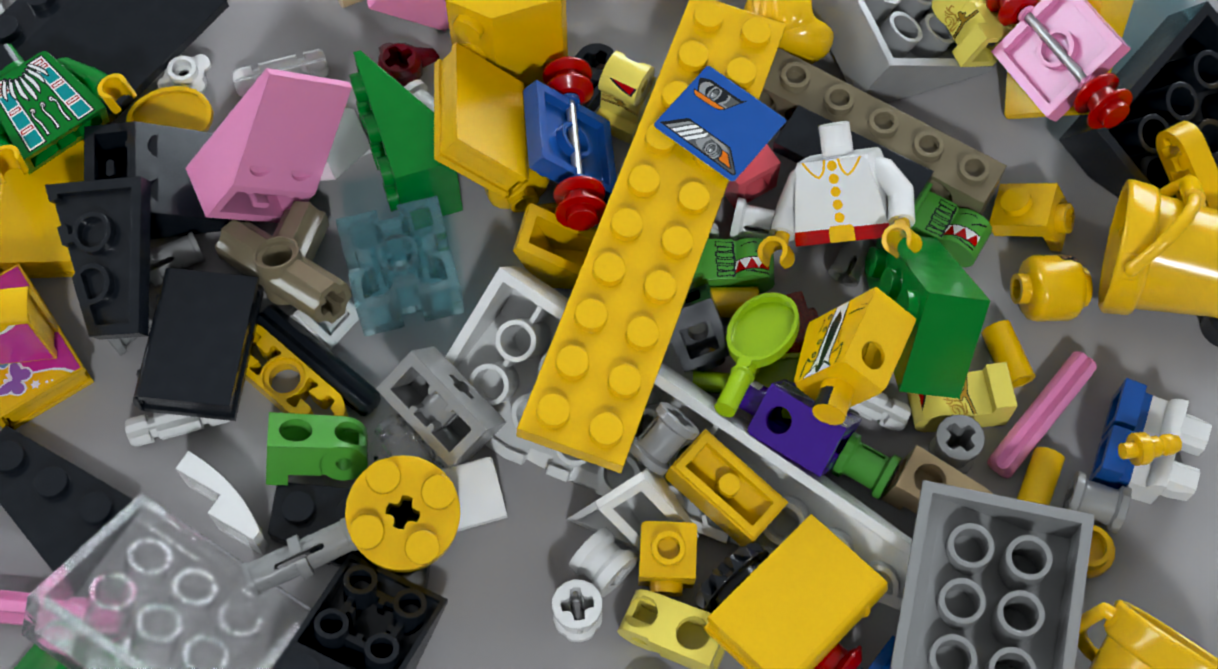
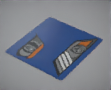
M706 66L654 123V127L733 182L786 123V119L711 66Z

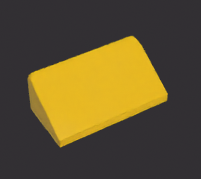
M706 429L670 466L665 475L668 482L741 547L753 543L789 503Z

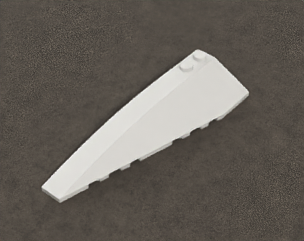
M519 265L499 267L445 358L507 422L485 444L487 447L503 458L520 465L524 464L527 459L546 469V475L565 482L572 481L595 490L598 495L604 496L647 469V467L641 464L629 452L623 471L620 474L516 436L518 424L569 299ZM662 362L635 437L639 438L658 415L656 408L661 402L671 404L695 424L700 434L705 429L708 430L789 502L754 542H758L770 555L812 514L887 581L888 590L878 602L900 610L912 539L825 475L817 476L751 436L747 432L750 422L739 414L735 413L731 418L718 414L714 408L717 402L716 398ZM686 440L669 460V466L681 456L694 440ZM667 481L692 523L697 525L698 533L724 543L731 542L739 545Z

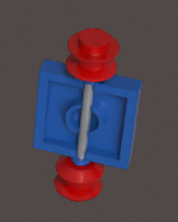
M564 56L551 61L544 68L543 81L545 84L535 80L523 90L528 162L531 170L558 183L553 192L554 200L558 204L555 209L557 221L573 230L584 231L600 223L617 181L610 121L582 106L592 98L594 93L593 84L590 81L592 77L591 67L580 58Z

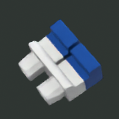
M1126 378L1111 399L1101 435L1102 440L1098 446L1089 480L1117 490L1121 486L1131 488V499L1152 504L1159 495L1187 501L1194 495L1197 489L1200 469L1174 461L1176 453L1170 456L1161 455L1154 458L1147 465L1135 466L1129 459L1123 460L1120 458L1118 445L1125 443L1128 435L1131 433L1145 432L1150 436L1156 435L1158 437L1162 434L1178 435L1182 441L1181 451L1199 456L1205 450L1209 441L1212 425L1195 416L1186 414L1189 401L1184 399L1164 400L1146 393L1147 385Z

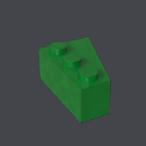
M920 236L922 248L917 253H913L907 247V237L903 238L898 244V258L893 257L883 248L882 238H877L875 247L869 249L865 259V274L870 290L874 287L879 288L916 318L912 332L894 369L899 392L960 399L990 299L937 238Z

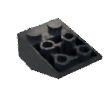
M137 121L84 126V181L142 176L151 181L150 239L188 235L187 233L193 232V234L220 232L221 228L232 221V219L205 217L185 169L213 133Z
M350 552L272 669H416L448 603V599Z

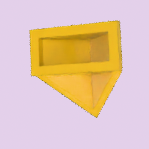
M556 202L538 205L530 203L526 207L513 252L528 272L550 287L573 289L597 228L593 227L584 231L573 230L557 221L555 209L558 204Z

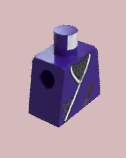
M786 379L772 383L769 388L754 380L738 407L753 416L747 428V432L751 436L819 477L834 467L853 432L857 430L862 418L848 411L845 421L840 425H829L819 421L812 413L815 401L798 389L795 383ZM782 408L789 411L792 420L791 425L783 420Z

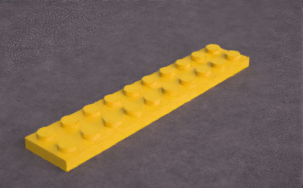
M716 0L688 1L518 424L517 437L617 473H622L729 183L727 178L656 129L654 123L706 66H711L759 100L783 37L786 24Z

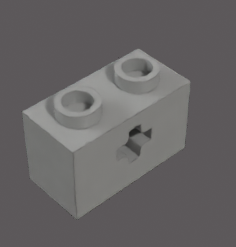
M435 346L412 350L376 388L450 468L472 459L507 423Z

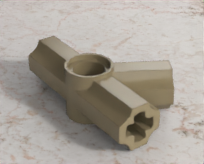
M294 201L291 208L284 211L273 236L249 221L239 222L232 220L221 228L220 238L215 244L219 258L246 276L258 277L259 284L263 286L267 298L272 303L277 305L291 304L318 323L328 321L333 324L345 314L347 303L352 297L348 283L313 262L329 227V221L326 213L315 208L311 202Z

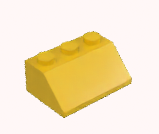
M445 0L452 45L455 42L461 44L523 82L525 88L535 80L545 84L543 81V70L547 64L557 58L568 56L566 0Z

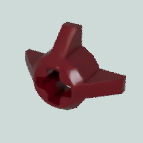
M388 42L378 48L380 52L378 66L403 87L413 80H420L423 68L440 59L434 48L414 47L407 43Z

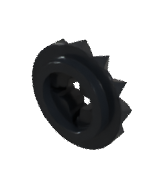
M758 542L738 547L731 556L725 557L724 561L712 570V574L708 579L701 583V589L696 595L695 604L699 609L712 613L769 556V552Z

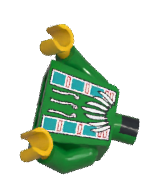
M12 44L0 46V184L7 183L4 174L10 169L20 168L24 175L27 173L30 175L83 140L84 126L104 125L110 122L106 106L102 101L106 103L114 114H118L122 111L116 102L118 98L124 95H130L133 98L137 97L136 92L126 78L119 73L108 75L99 69L68 57L55 59L47 51H42L29 60L24 61Z

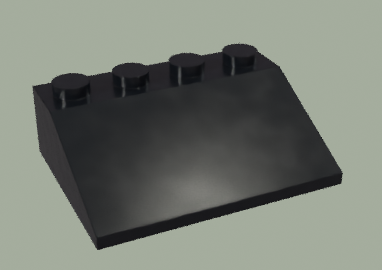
M16 0L0 15V46L12 44L24 61L29 60L42 51H47L55 59L68 57L99 69L108 75L113 73L122 74L138 97L167 68L168 63L184 52L229 5L227 0ZM130 95L118 98L116 102L122 110L118 114H114L106 103L102 101L106 106L110 121L107 124H111L136 98Z
M1206 1L1168 15L1116 74L1119 78V85L1116 90L1129 89L1133 95L1129 106L1130 112L1121 123L1112 128L1092 129L1087 124L1088 115H1080L1059 139L1087 176L1117 198H1119L1121 190L1128 179L1148 183L1159 189L1170 183L1156 150V137L1160 132L1181 121L1193 123L1202 132L1218 168V13Z

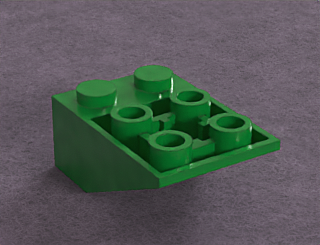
M361 50L353 52L358 72L349 74L363 128L368 134L372 156L383 180L382 185L390 211L400 210L406 227L463 211L457 172L434 160V112Z

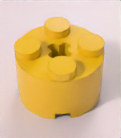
M401 455L375 461L354 482L346 502V526L351 540L357 549L373 564L389 571L412 572L436 562L452 545L460 521L459 498L453 482L433 463L415 456ZM403 500L412 502L413 512L420 515L418 521H408L404 529L395 528V519L388 514L390 508H399Z

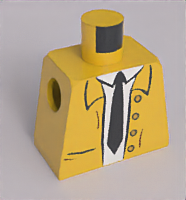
M872 288L810 321L807 326L794 382L798 389L815 401L812 413L823 423L829 425L842 424L850 407L877 396L884 391L915 325L916 318L879 288Z

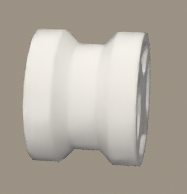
M603 527L590 536L577 550L569 563V568L576 575H585L591 580L592 584L599 590L602 598L612 592L628 576L636 565L638 556L630 549L622 550L615 543V535L607 527Z

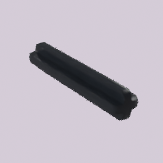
M268 305L263 312L259 313L257 324L266 329L342 396L344 402L360 416L369 415L379 405L381 397L375 387L277 305Z

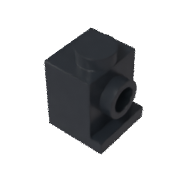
M708 283L689 290L671 338L684 373L695 368L697 371L704 372L720 366L725 362V357L730 356L726 341L727 330ZM703 322L707 325L706 330L700 334H693L688 330V328Z

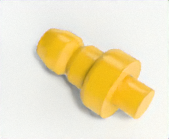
M1145 432L1131 433L1128 435L1125 443L1118 445V454L1121 459H1129L1135 466L1147 465L1154 458L1161 455L1170 456L1179 452L1182 449V441L1178 435L1162 434L1158 437L1156 435L1150 436Z

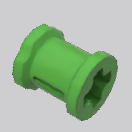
M853 432L840 453L831 473L837 477L844 474L872 490L871 496L879 500L902 458L896 454L888 457L861 442V435Z

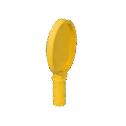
M185 86L164 87L151 91L138 99L131 106L126 122L137 121L208 132L213 122V108L204 94L196 89Z

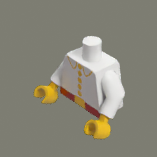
M849 121L820 125L818 130L822 154L812 155L797 163L796 169L791 171L776 205L770 228L772 236L763 239L757 249L758 257L766 267L770 265L771 255L777 250H782L780 265L784 269L790 268L794 264L795 254L788 245L789 241L794 239L796 247L882 238L883 248L893 257L898 258V244L903 238L907 237V247L913 253H917L922 248V240L911 229L915 224L913 185L891 159L884 158L879 147L853 150Z

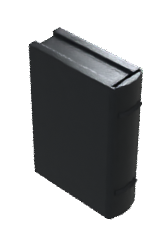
M176 268L165 269L160 293L156 295L157 305L141 368L137 370L136 374L138 380L133 396V403L136 407L145 412L236 421L264 295L262 290H258V277Z

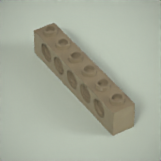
M778 48L759 101L784 117L786 123L798 105L832 122L849 121L851 131L934 171L930 182L933 184L931 192L957 204L959 208L970 209L980 215L984 213L997 190L1007 165ZM786 123L780 128L779 131H782Z

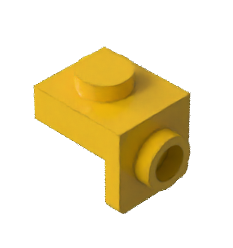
M1058 183L1000 184L989 223L994 236L1043 237L1050 251H1062L1066 234H1070L1073 230L1075 213L1072 204L1067 202Z
M642 522L638 586H649V591L666 597L682 596L683 588H693L696 580L697 525L695 523Z

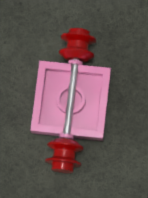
M986 0V7L990 11L999 12L998 20L1003 26L1016 25L991 52L1048 119L1057 122L1072 106L1078 113L1089 112L1087 124L1092 129L1112 128L1127 117L1130 112L1129 106L1133 95L1129 89L1116 90L1119 85V78L1114 73L1107 72L1131 48L1087 0Z

